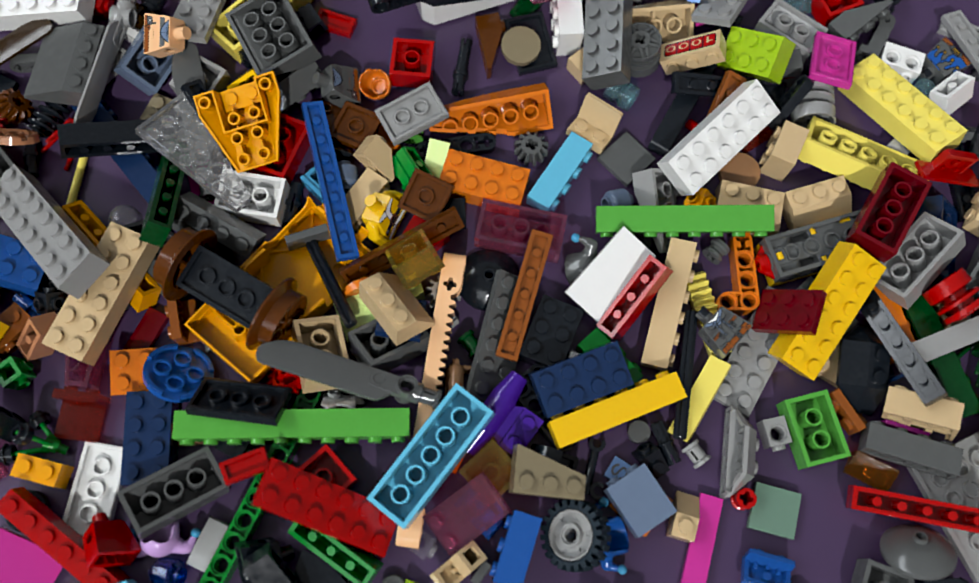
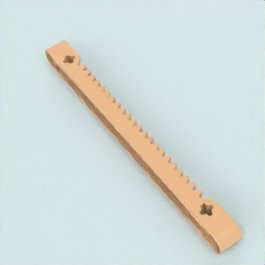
M444 252L433 314L435 325L431 327L422 380L424 387L438 391V387L444 385L439 379L445 377V374L440 371L446 369V364L442 361L448 360L447 355L443 353L449 351V346L445 343L451 342L450 337L447 335L452 334V329L449 326L453 325L454 322L450 317L455 316L453 308H456V302L452 299L457 298L462 291L467 259L466 255ZM450 282H453L455 287H452L451 290H448L447 285H449ZM419 402L413 438L435 411L432 409V406ZM425 507L408 529H402L398 525L395 546L419 549L425 519Z

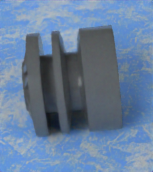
M646 22L632 24V77L649 76L657 70L660 64L662 36L656 27Z

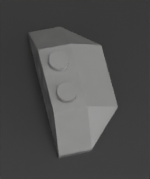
M733 405L725 409L719 498L721 499L730 498L754 478V474L756 475L758 471V461H755L756 452L759 449L757 431L739 409Z

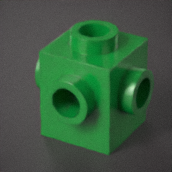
M9 356L0 363V385L3 388L22 390L28 387L31 383L30 381L37 377L33 371L32 363L30 361L27 362L25 358L22 359L14 356Z

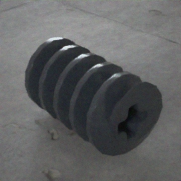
M44 102L46 106H38L41 112H33L36 119L29 117L27 120L30 125L23 124V126L28 130L38 132L40 138L47 139L49 136L46 132H55L51 126L59 124L57 119L65 120L62 113H71L67 108L68 105Z

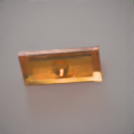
M858 450L850 453L851 456L848 458L843 473L878 490L888 491L899 474V470Z

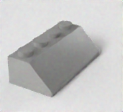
M924 211L908 230L897 254L885 263L879 261L887 268L875 286L888 299L908 310L965 247V231Z

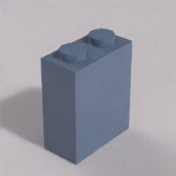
M637 463L633 464L625 470L627 475L621 479L618 476L614 477L606 483L608 488L603 490L634 538H640L677 512L645 463L640 466Z

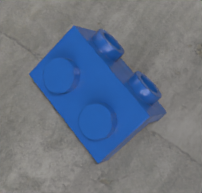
M750 548L742 557L740 583H791V571L795 568L796 562L787 559L785 556H776L766 553L761 549Z

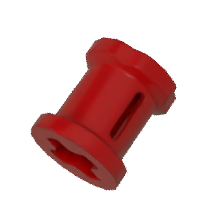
M742 488L730 497V502L737 510L750 509L756 505L757 496L753 490ZM741 495H743L744 499H747L746 503H743V500L740 499Z

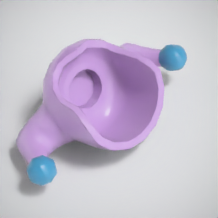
M177 520L140 540L138 544L141 547V551L136 558L148 555L161 558L169 554H189L192 552L201 530L193 528L188 540H183L180 537V523ZM130 529L136 539V531Z

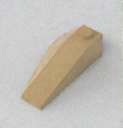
M666 0L633 6L632 24L646 22L653 25L659 30L662 42L665 43L692 37L694 34V22H692L691 15L695 10V3L688 2L687 0Z

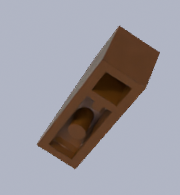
M499 12L475 16V30L487 79L492 77L501 46L502 32H505L504 20H500Z

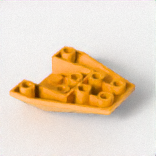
M275 71L254 76L253 82L222 92L210 90L193 96L199 118L237 173L279 161L281 91Z

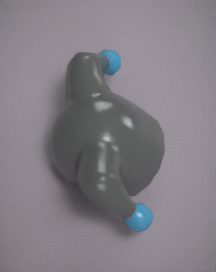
M577 233L571 236V240L575 243L581 242L585 247L583 251L570 253L565 258V274L570 285L597 256L598 249L596 240L580 236Z

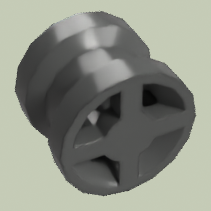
M713 238L710 246L702 250L704 257L716 265L722 261L723 256L730 252L728 245L719 238Z

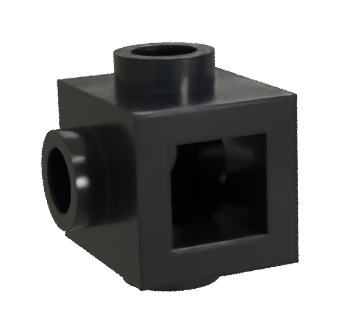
M55 285L45 286L41 291H34L33 305L38 314L42 315L55 311L58 315L69 294L58 289Z

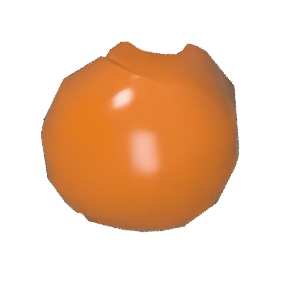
M366 69L360 75L358 81L360 91L369 99L381 100L391 92L392 83L390 76L381 69Z

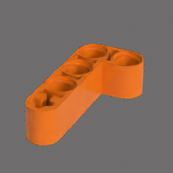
M745 233V237H731L728 241L732 291L723 292L715 300V304L718 305L717 310L721 306L724 307L721 300H725L730 306L726 309L738 316L749 315L760 304L752 236L750 233ZM738 259L744 260L746 266L741 265ZM741 279L746 280L748 286L743 285ZM743 299L749 301L751 307L745 306Z

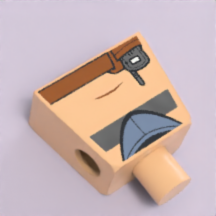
M144 13V54L163 58L184 51L185 40L191 38L192 32L188 26H185L183 20L171 16Z

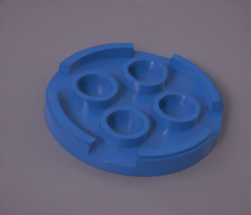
M178 344L165 345L151 352L144 363L142 371L143 382L153 395L162 400L175 403L189 402L205 377H214L213 363L203 351L196 347L192 349L178 346Z

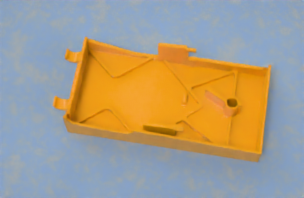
M309 196L304 207L272 240L264 241L240 266L274 288L283 280L290 277L294 278L297 281V291L307 297L305 312L298 319L321 317L334 305L306 246L289 251L284 238L286 235L322 224H327L329 230L324 205L316 206ZM363 226L355 234L359 257L371 251L361 243L369 233ZM328 239L318 242L341 290H345L347 284L338 269L354 260L337 262L332 240ZM206 303L184 324L192 334L247 382L258 383L273 368L257 361V349L249 350L246 347L248 328ZM292 335L289 337L288 341H293Z

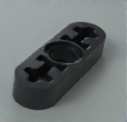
M802 75L794 82L776 104L781 113L767 127L775 130L777 126H780L814 86L812 79L807 75Z

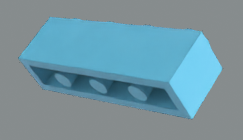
M571 132L528 193L526 204L548 216L550 211L554 212L560 204L559 198L561 195H566L570 190L572 179H577L582 172L580 167L584 162L587 164L593 155V152H591L593 143Z

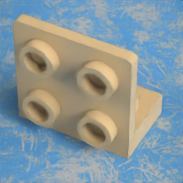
M588 92L577 118L567 128L566 134L570 135L571 132H574L593 143L591 150L600 155L611 142L623 112Z

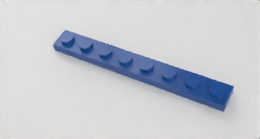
M323 101L302 102L301 109L336 261L359 258V251Z

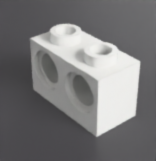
M886 42L878 57L912 84L921 74L926 54Z

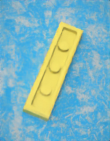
M710 355L691 388L686 440H682L687 444L731 369V364ZM674 420L668 429V433L673 435Z

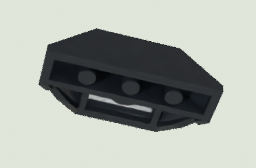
M857 325L840 340L836 385L856 413L872 416L888 390L891 355L872 327Z

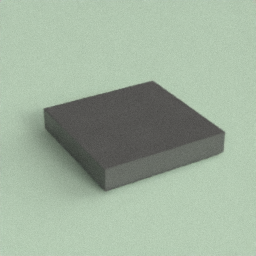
M626 131L598 156L597 160L625 187H628L633 182L632 173L646 170L655 162L656 158Z

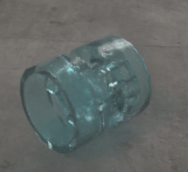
M632 83L608 87L603 93V98L612 103L617 102V106L627 112L636 101L641 89Z

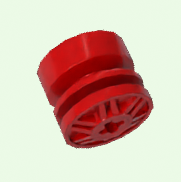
M963 267L921 295L930 306L938 303L943 304V307L936 314L941 316L946 312L950 313V315L942 320L945 325L960 321L979 309V296L973 297L979 291V286L969 290L965 287L973 278Z

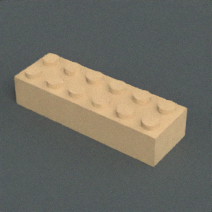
M111 221L96 247L110 263L109 267L80 299L68 295L41 343L83 363L94 366L160 247L139 240V233Z

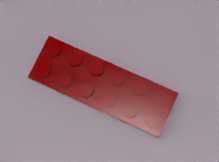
M273 457L269 460L250 504L381 558H385L397 525L367 500V497Z

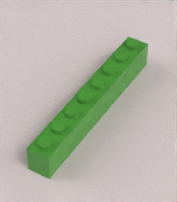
M774 205L596 206L595 234H600L601 238H612L613 234H616L624 226L634 236L635 234H644V237L649 238L657 237V233H666V237H679V233H688V237H701V233H710V237H723V233H732V237H745V233H754V237H767L768 233L774 231Z

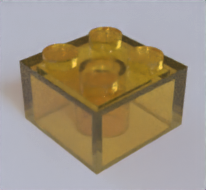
M422 228L384 251L394 272L406 290L418 286L424 279L437 274L445 267Z
M492 438L459 469V473L491 506L509 489L512 459Z

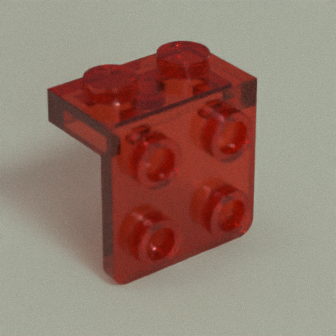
M64 386V389L54 388L52 398L63 401L54 433L55 437L68 440L99 442L110 398L101 395V391L97 389L86 388V391L83 392L78 391L79 388L73 386Z

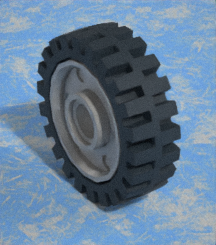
M566 499L562 500V503H556L554 505L555 508H550L548 511L550 516H545L543 521L547 522L546 525H541V530L545 531V534L540 535V540L545 541L541 545L543 550H547L545 556L547 559H552L550 563L558 566V569L568 572H585L593 570V567H598L601 564L600 560H604L607 556L604 554V552L610 549L607 541H611L612 538L607 533L611 531V527L606 525L608 519L602 515L604 512L597 508L595 504L584 500ZM575 531L577 532L576 540L574 539Z

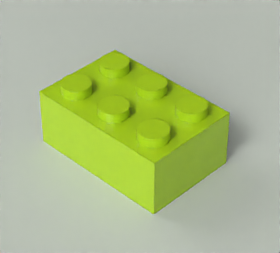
M732 26L726 40V61L717 63V66L726 71L732 70L739 75L780 84L796 44L784 36Z

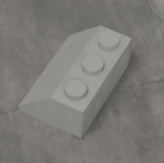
M775 0L754 28L755 31L784 36L796 44L794 50L800 49L803 64L812 53L816 32L826 33L829 30L783 0Z

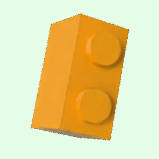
M18 453L9 476L66 489L74 467Z

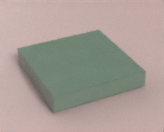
M754 482L753 491L757 496V502L755 506L749 509L746 528L794 540L802 494Z

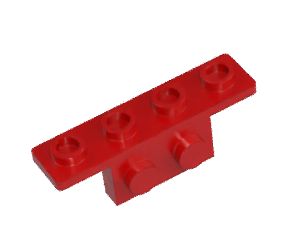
M947 148L941 151L932 162L917 160L914 163L917 168V174L926 180L979 187V180L973 170L969 169L979 160L975 153Z

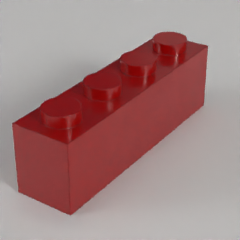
M649 255L596 326L610 338L620 341L673 273V270L654 256Z

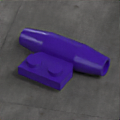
M514 370L492 390L483 404L496 415L467 451L471 455H475L493 436L498 445L512 455L513 445L520 444L526 447L543 424L544 420L528 408L516 406L528 380Z

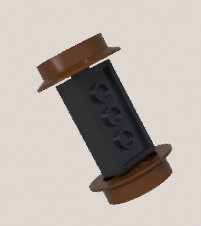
M184 228L174 234L164 245L154 264L153 279L162 285V294L165 299L175 301L190 293L249 329L246 336V347L249 350H256L266 342L289 339L293 320L303 315L307 306V297L297 291V281L294 278H287L275 288L215 253L217 235L211 229H203L197 232L192 228Z

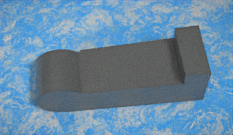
M889 13L885 19H879L875 22L872 28L873 33L867 44L862 43L856 51V62H861L873 53L879 56L896 23L895 17Z

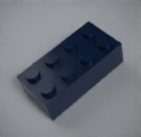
M618 341L608 342L528 373L543 415L547 418L634 384Z
M150 391L127 392L120 485L127 487L178 461L177 441L172 439L174 411H180L181 403L162 400Z

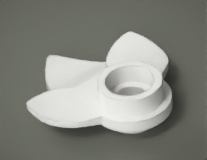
M333 389L328 390L322 395L321 406L325 409H335L341 406L356 408V404H364L365 401L357 396L343 395L341 391Z

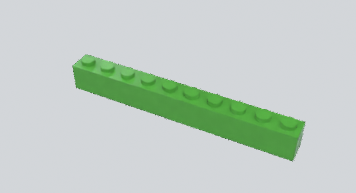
M410 408L285 409L277 426L189 415L186 413V410L174 411L172 439L180 442L182 446H193L195 442H203V445L213 446L218 445V441H227V445H241L242 441H251L250 444L264 445L265 441H274V444L285 445L288 444L289 440H298V444H312V440H321L322 444H335V440H345L344 443L356 444L359 443V440L368 439V443H382V439H391L392 443H405V439H411Z

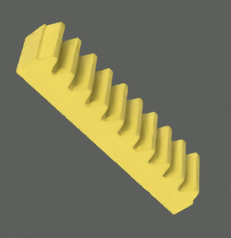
M706 272L695 273L693 282L688 283L686 291H690L689 302L691 308L698 312L704 306L711 313L715 314L718 311V305L714 302L715 297L712 296V288H709ZM698 319L697 325L700 330L705 324ZM703 341L708 357L710 355L717 357Z

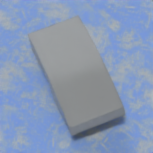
M211 516L200 533L186 564L205 573L229 524Z

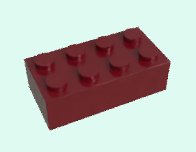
M891 162L880 173L845 242L857 244L872 257L883 263L890 260L897 254L932 182Z

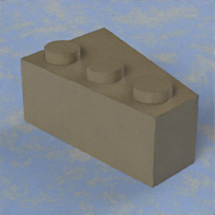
M520 444L513 445L509 493L578 501L584 500L585 475Z

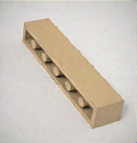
M671 237L665 265L672 269L673 273L657 293L641 359V366L660 371H666L668 366L673 367L675 354H671L673 345L678 346L680 333H677L676 330L678 324L683 325L685 312H682L681 309L683 303H688L690 291H686L688 283L693 282L695 271L691 270L693 262L697 263L700 250H696L697 242Z

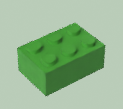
M827 389L787 399L776 404L779 416H785L792 439L789 445L798 470L851 456Z

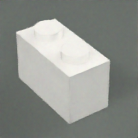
M956 71L930 91L929 99L950 115L972 98L975 77Z

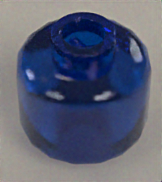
M170 557L159 558L149 569L150 582L184 583L187 578V569L184 562Z

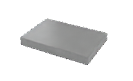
M430 82L374 110L394 146L450 117Z

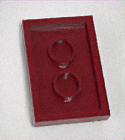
M763 289L751 329L760 333L816 336L827 293L823 290Z

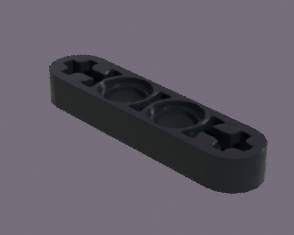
M490 133L438 139L450 142L454 150L473 155L490 154L496 148V139ZM429 140L420 142L416 148L424 162L426 155H424L423 149L428 148ZM485 140H488L490 143L489 147L485 146ZM475 141H478V149H476ZM469 142L472 144V148L470 150H463L461 144Z

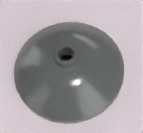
M900 524L887 529L880 539L879 549L884 560L893 569L908 577L928 581L939 580L952 574L956 568L958 556L955 547L945 536L932 528L919 524Z

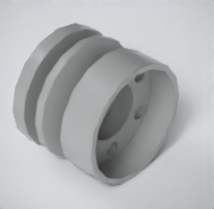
M814 81L812 89L791 112V122L806 128L812 117L815 116L835 125L834 87Z

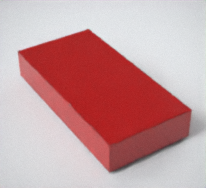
M320 7L318 15L327 26L328 30L326 31L351 39L358 23L357 19Z
M265 446L218 463L225 485L230 486L265 472L269 463V457Z

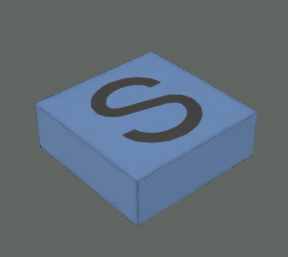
M614 456L603 476L609 480L616 476L621 479L627 475L625 470L631 465Z

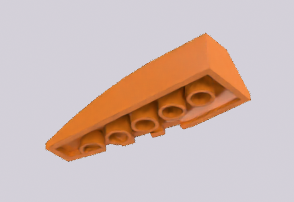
M544 82L488 93L446 104L444 107L450 117L430 127L429 130L430 132L490 133L492 135L507 134V136L526 134L527 131L532 133L553 129L549 89Z

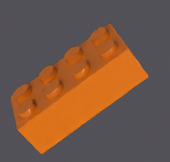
M449 148L440 179L455 186L450 198H465V203L519 216L529 182L530 169Z

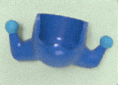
M602 497L595 505L601 509L602 507H607L609 501L606 497ZM608 517L606 525L611 527V531L607 533L612 538L611 541H607L610 549L604 552L607 556L604 560H600V565L605 571H616L624 575L627 572V567L623 564L617 565L613 563V558L629 551L627 529L621 517Z

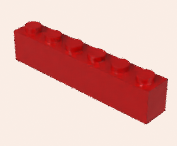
M848 485L846 508L979 533V508Z
M12 488L0 500V514L81 583H118L121 580L129 579V576L117 566L87 569L83 537L26 488Z

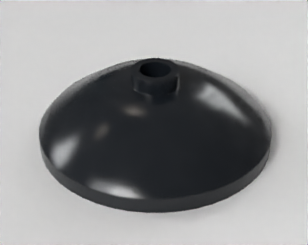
M483 249L470 254L466 259L462 291L460 293L461 297L471 307L486 311L496 270L502 269L519 276L520 271L517 264L507 254L494 249ZM486 273H491V274L493 275V277H492V278H486V277H485V274H486Z

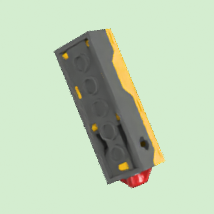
M861 210L764 237L754 248L756 253L754 259L756 270L765 275L770 287L818 274L839 241L845 242Z

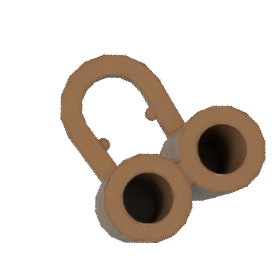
M458 358L452 359L449 368L445 370V396L455 383L464 388V374H470L471 366L460 365Z

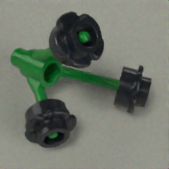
M38 410L29 416V423H20L12 429L10 436L15 445H9L8 443L3 445L0 449V463L10 466L12 463H15L18 453L28 455L49 452L55 454L58 452L65 455L69 446L62 444L61 440L56 439L57 437L47 427L51 422L50 413ZM42 429L47 435L46 440L34 436L35 431ZM31 440L43 444L40 448L19 451L16 445L20 444L27 445Z

